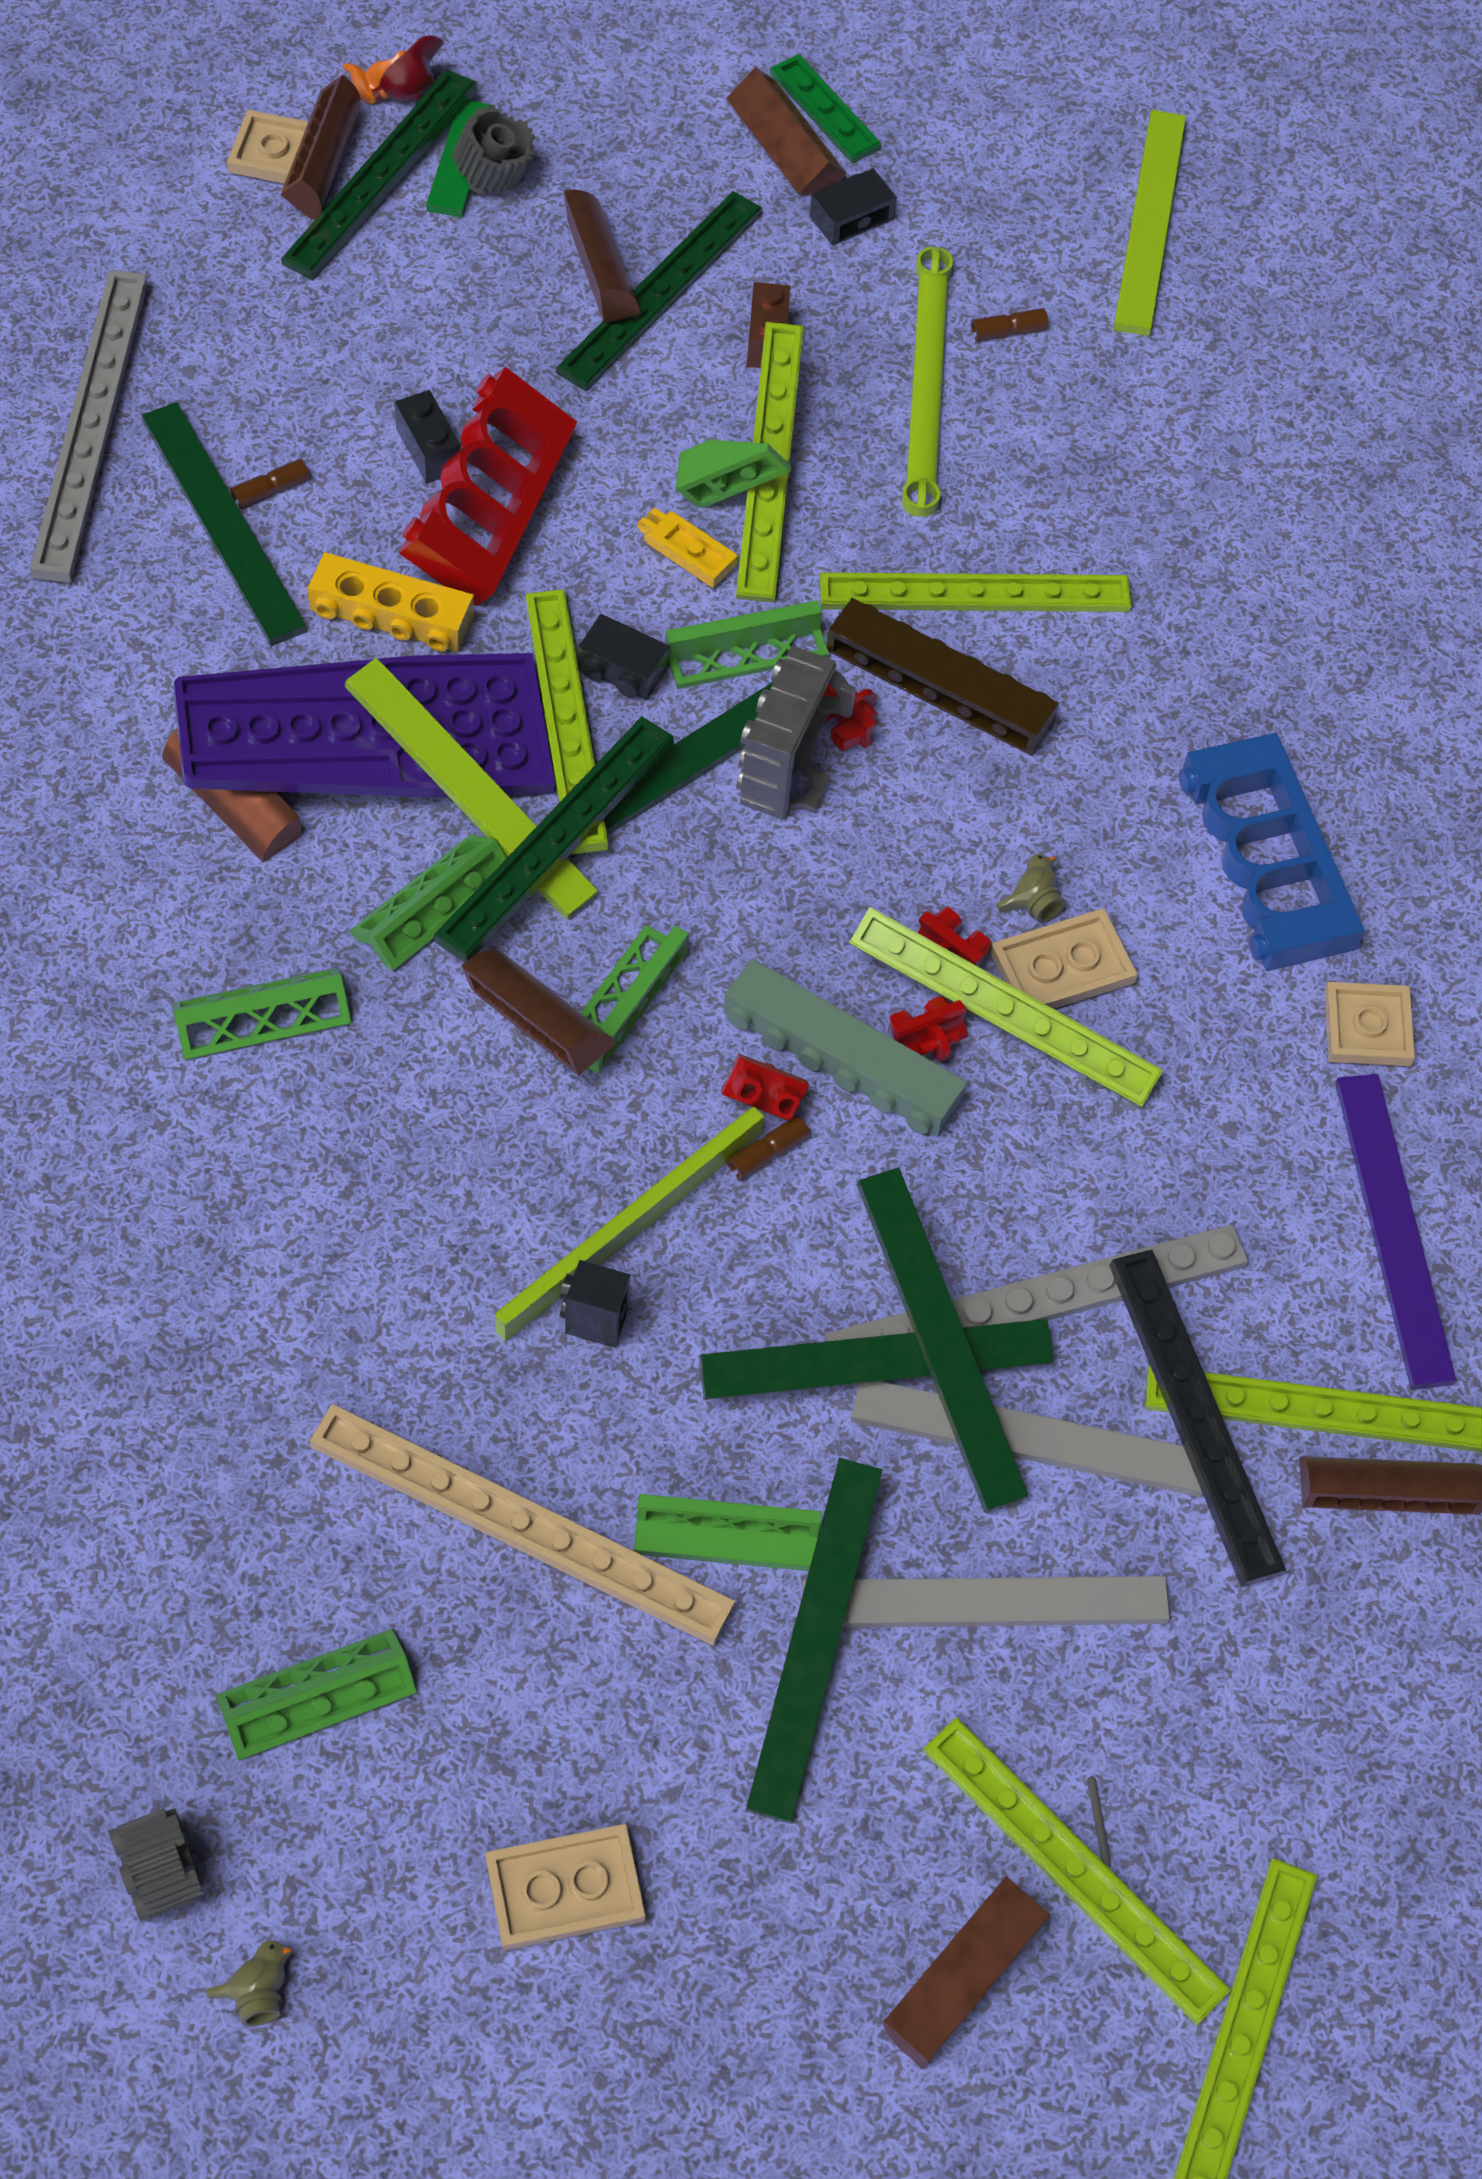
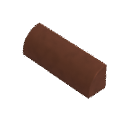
M754 67L726 98L798 194L809 196L823 187H829L838 183L847 174L776 80L759 68Z
M343 74L321 89L280 194L310 219H316L322 212L361 108V97L357 88Z
M565 190L564 198L567 221L603 322L607 323L640 315L639 305L599 200L591 193L583 190Z
M176 728L165 744L162 759L183 779L178 731ZM192 789L263 863L302 836L299 815L276 792Z
M486 950L474 955L461 965L470 988L482 1000L578 1076L616 1045L615 1040L503 952Z
M1299 1457L1302 1508L1480 1515L1482 1512V1465L1478 1463Z
M1005 1876L883 2021L884 2029L895 2045L923 2069L1043 1925L1050 1914L1011 1879Z

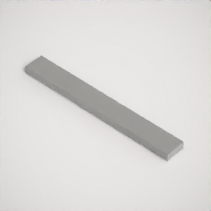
M885 1382L858 1384L851 1417L852 1423L958 1445L937 1393ZM994 1406L1015 1458L1197 1497L1202 1495L1201 1488L1183 1446Z
M1166 1577L854 1579L842 1628L1168 1624L1169 1609ZM806 1580L802 1581V1595L806 1584Z

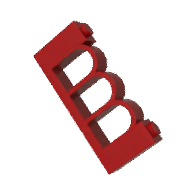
M506 366L494 376L487 374L477 386L475 393L479 397L472 408L477 414L471 417L463 426L461 434L462 449L443 465L441 472L442 489L429 498L422 506L420 519L414 517L405 527L402 537L406 540L399 551L400 555L443 586L473 594L474 606H478L494 594L578 422ZM487 424L496 427L532 454L527 468L492 441L487 430ZM466 463L477 467L513 494L507 508L481 490L471 480L467 472ZM446 503L458 508L493 534L486 549L451 522L447 514Z

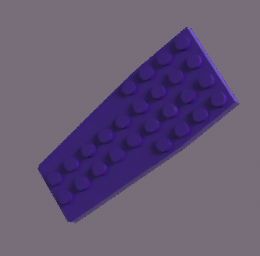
M532 653L413 655L378 659L507 795L553 794L555 780ZM374 659L182 676L174 681L173 695L183 783L188 788L449 797L345 688L346 680Z

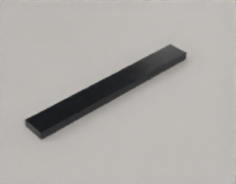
M1150 1249L1113 1259L1109 1267L1240 1586L1243 1587L1281 1576L1286 1571L1153 1250Z

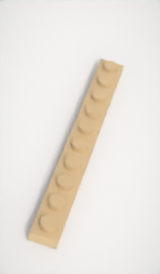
M331 1404L310 1439V1447L712 1646L715 1645L734 1609V1600L334 1404Z

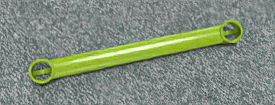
M936 246L922 249L918 253L915 267L916 274L919 277L907 480L902 491L901 502L906 512L917 517L932 515L938 509L941 496L940 488L937 486L947 288L948 278L952 272L953 258L947 250ZM932 259L931 270L926 269L922 263ZM939 260L946 266L944 270L938 271ZM918 490L917 504L908 498L910 492ZM926 491L930 493L934 499V501L929 504H925Z

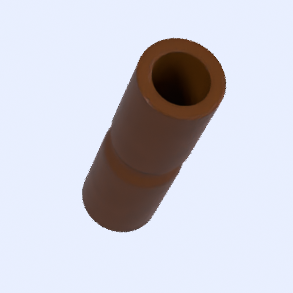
M1045 308L971 320L972 333L976 332V337H974L976 342L1007 337L1010 334L1020 335L1048 329V317Z
M300 458L273 469L266 475H259L230 487V493L234 501L238 499V507L242 509L270 497L273 493L285 491L310 480L309 471L304 461Z
M796 1115L767 1133L763 1139L756 1140L726 1160L727 1166L731 1171L737 1169L738 1174L735 1176L741 1181L771 1162L774 1157L784 1154L809 1138V1128L804 1120Z

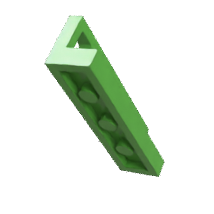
M818 600L666 630L665 643L671 646L670 669L677 689L774 670L779 658L786 660L787 656L784 655L789 653L795 639L809 635L813 636L817 650L810 652L829 658V652L820 630L822 611ZM765 644L780 649L776 658L764 660L753 653L758 646ZM732 652L743 657L737 666L730 668L715 662L721 653ZM693 659L705 665L699 674L683 677L678 662Z
M470 834L349 931L358 942L371 945L382 964L388 969L394 970L434 938V934L501 865L506 856L496 839Z
M645 925L581 1011V1014L589 1019L591 1016L592 1022L610 1035L616 1042V1045L593 1063L589 1069L598 1074L686 955L688 951V932L674 925L668 935L665 936ZM650 939L659 944L660 946L649 961L643 962L640 949L646 940ZM636 956L637 963L629 964ZM639 971L640 973L627 991L620 992L618 978L621 974ZM614 987L615 993L607 995L610 989ZM617 1001L616 1006L605 1021L598 1023L595 1010L599 1004Z
M337 967L171 1003L184 1060L351 1023L342 976ZM336 993L340 1015L321 1018L310 1011L319 996ZM308 999L304 1006L296 1002L299 1000ZM288 1003L300 1011L290 1026L280 1027L268 1020L277 1005ZM267 1008L263 1015H260L259 1013L254 1011L258 1009ZM246 1012L259 1020L249 1035L239 1037L226 1029L235 1014ZM306 1015L313 1019V1021L301 1023ZM225 1017L221 1025L212 1020ZM204 1021L217 1029L208 1044L190 1047L186 1025ZM264 1024L272 1028V1030L260 1032ZM222 1034L230 1037V1039L218 1041Z
M639 1494L634 1552L643 1556L809 1571L819 1534L821 1511Z
M389 1629L218 1693L215 1697L239 1761L417 1692L405 1653L393 1630ZM387 1648L390 1649V1650L384 1651V1652H382V1653L376 1654V1655H374V1656H370L371 1654L376 1653V1652H379V1651H381V1650H384V1649H387ZM340 1667L339 1669H336V1670H334V1671L326 1672V1671L331 1670V1669H333V1668ZM295 1684L294 1686L288 1687L286 1689H281L285 1686ZM245 1701H250L249 1703L243 1704L233 1709L230 1708Z

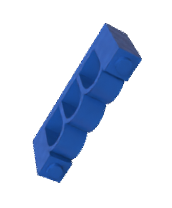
M1277 732L1187 752L1183 769L1179 771L1180 786L1184 793L1190 792L1195 805L1204 803L1202 810L1204 826L1211 835L1220 841L1226 842L1221 858L1222 867L1229 880L1239 887L1246 889L1241 909L1243 918L1249 927L1254 930L1249 941L1254 959H1261L1267 972L1358 950L1365 929ZM1270 788L1279 811L1248 818H1238L1224 812L1217 801L1226 797ZM1290 833L1300 857L1259 865L1249 862L1242 857L1237 847L1245 843ZM1310 879L1320 904L1293 911L1278 912L1262 904L1257 893Z

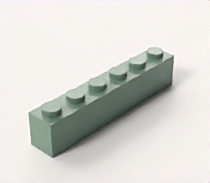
M754 959L749 961L725 993L723 1013L726 1014L727 1019L732 1025L742 1030L750 1028L762 1035L764 1042L775 1050H782L784 1048L797 1055L800 1063L809 1070L818 1071L821 1069L833 1076L836 1084L842 1089L849 1092L857 1090L869 1097L872 1105L878 1110L889 1113L892 1110L904 1117L907 1124L918 1133L926 1134L929 1132L938 1137L964 1099L967 1081Z

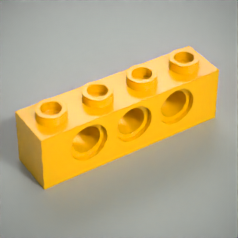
M324 552L307 588L309 609L314 610L322 618L333 619L338 617L351 621L356 627L363 630L376 628L389 632L392 637L398 640L406 641L410 638L426 643L436 651H446L449 649L459 652L474 617L473 594Z

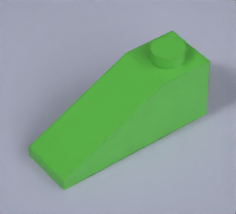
M708 440L680 452L675 489L695 507L705 508L791 472L792 465L766 443Z

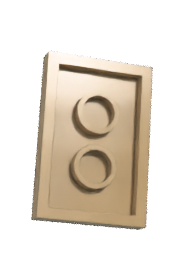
M1104 908L993 942L990 948V954L1004 982L1053 1009L1134 984L1138 976Z
M626 1824L485 1852L503 1951L645 1922V1913Z

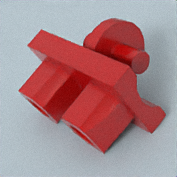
M828 685L823 696L839 697L835 689ZM864 689L859 693L855 692L853 712L850 718L836 713L828 714L825 722L833 717L839 722V724L831 728L830 737L842 752L858 744L865 749L874 742L871 739V734L876 727L874 720L877 718L878 713L872 707L877 700V695L871 689Z
M945 907L935 915L926 911L919 918L918 922L921 926L918 934L981 968L982 962L989 954L992 944L987 936L980 931H974L964 940L956 934L961 929L962 919L950 907Z
M939 996L927 1002L924 1006V1014L913 1017L910 1012L902 1010L890 1016V1031L895 1041L921 1056L933 1052L935 1057L941 1062L951 1057L950 1045L968 1038L964 1021L966 1007L961 1000L949 1003L943 996Z
M738 1053L730 1075L721 1088V1093L739 1102L789 1120L794 1117L809 1087V1083L805 1079L775 1068L771 1063H762Z

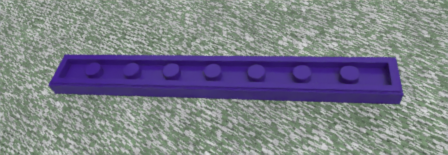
M1368 1074L1338 1077L1335 1085L1410 1388L1415 1390L1452 1386L1456 1382V1377L1379 1075Z

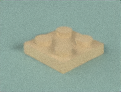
M247 109L227 160L228 172L285 184L308 121Z
M1327 982L1324 989L1328 1062L1412 1066L1415 1052L1410 986Z

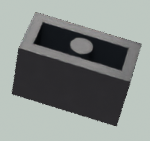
M872 168L812 193L809 217L830 244L834 246L894 220L897 197L876 170Z
M429 389L394 401L396 429L426 484L440 480L443 465L461 450L458 439Z
M600 614L578 646L577 666L587 678L593 681H600L602 679L615 685L618 691L627 697L638 696L647 700L670 666L671 646Z
M579 1260L574 1275L566 1274L560 1293V1299L563 1300L560 1318L565 1319V1334L616 1348L629 1311L631 1274Z

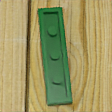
M800 54L770 67V75L851 163L881 150L882 143Z
M470 100L453 119L426 203L427 212L459 218L463 217L471 189L467 182L468 178L462 177V171L457 170L458 165L454 163L455 160L452 155L471 116L474 117L478 108L483 109L484 106L490 108L493 104Z

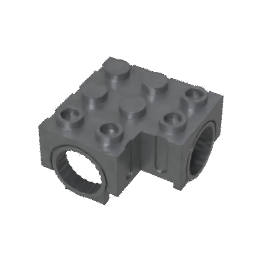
M792 645L786 660L779 658L776 662L771 681L774 682L771 690L763 689L756 706V712H758L755 722L748 720L741 735L740 743L745 744L741 752L738 766L743 768L736 784V789L741 790V805L781 820L786 819L789 811L806 809L815 812L831 776L817 771L812 764L814 761L816 739L828 714L836 713L847 718L851 717L856 687L849 685L845 677L836 670L837 664L835 660ZM830 685L835 689L839 697L823 696L827 686ZM793 767H797L808 775L812 785L809 792L804 796L790 799Z

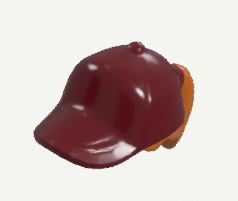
M424 36L417 40L409 50H401L389 60L375 62L367 71L353 63L344 64L343 69L350 74L361 99L367 104L373 105L387 98L400 102L418 100L433 85L434 77L430 62L444 45V41L437 36Z

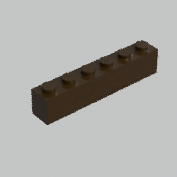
M851 598L828 629L826 646L829 653L1030 756H1033L1055 723L1059 702L1051 699L1047 694L1035 691L1017 682L1012 676L1002 674L982 664L975 657L966 656L954 650L943 641L931 638L913 629L906 622L893 619L870 604H864Z

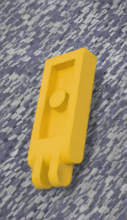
M652 508L647 513V518L643 517L637 522V527L645 534L644 539L648 545L712 588L738 563V555L673 511L664 514L657 508Z

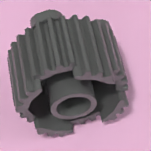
M493 105L490 108L484 106L483 109L478 108L474 117L471 116L452 155L455 160L454 163L458 165L457 170L462 171L461 176L468 178L469 188L480 195L487 194L488 192L491 193L492 190L496 193H499L500 190L505 193L507 189L511 191L521 181L534 154L532 152L534 149L532 143L535 139V134H531L533 129L527 127L528 122H523L520 119L515 122L513 116L507 117V113L501 115L499 113L500 110Z
M164 1808L118 1825V1827L108 1831L117 1857H120L122 1866L119 1867L122 1880L128 1895L132 1897L140 1922L197 1901L196 1897L204 1894L201 1877L184 1835L185 1831L176 1808L168 1811Z

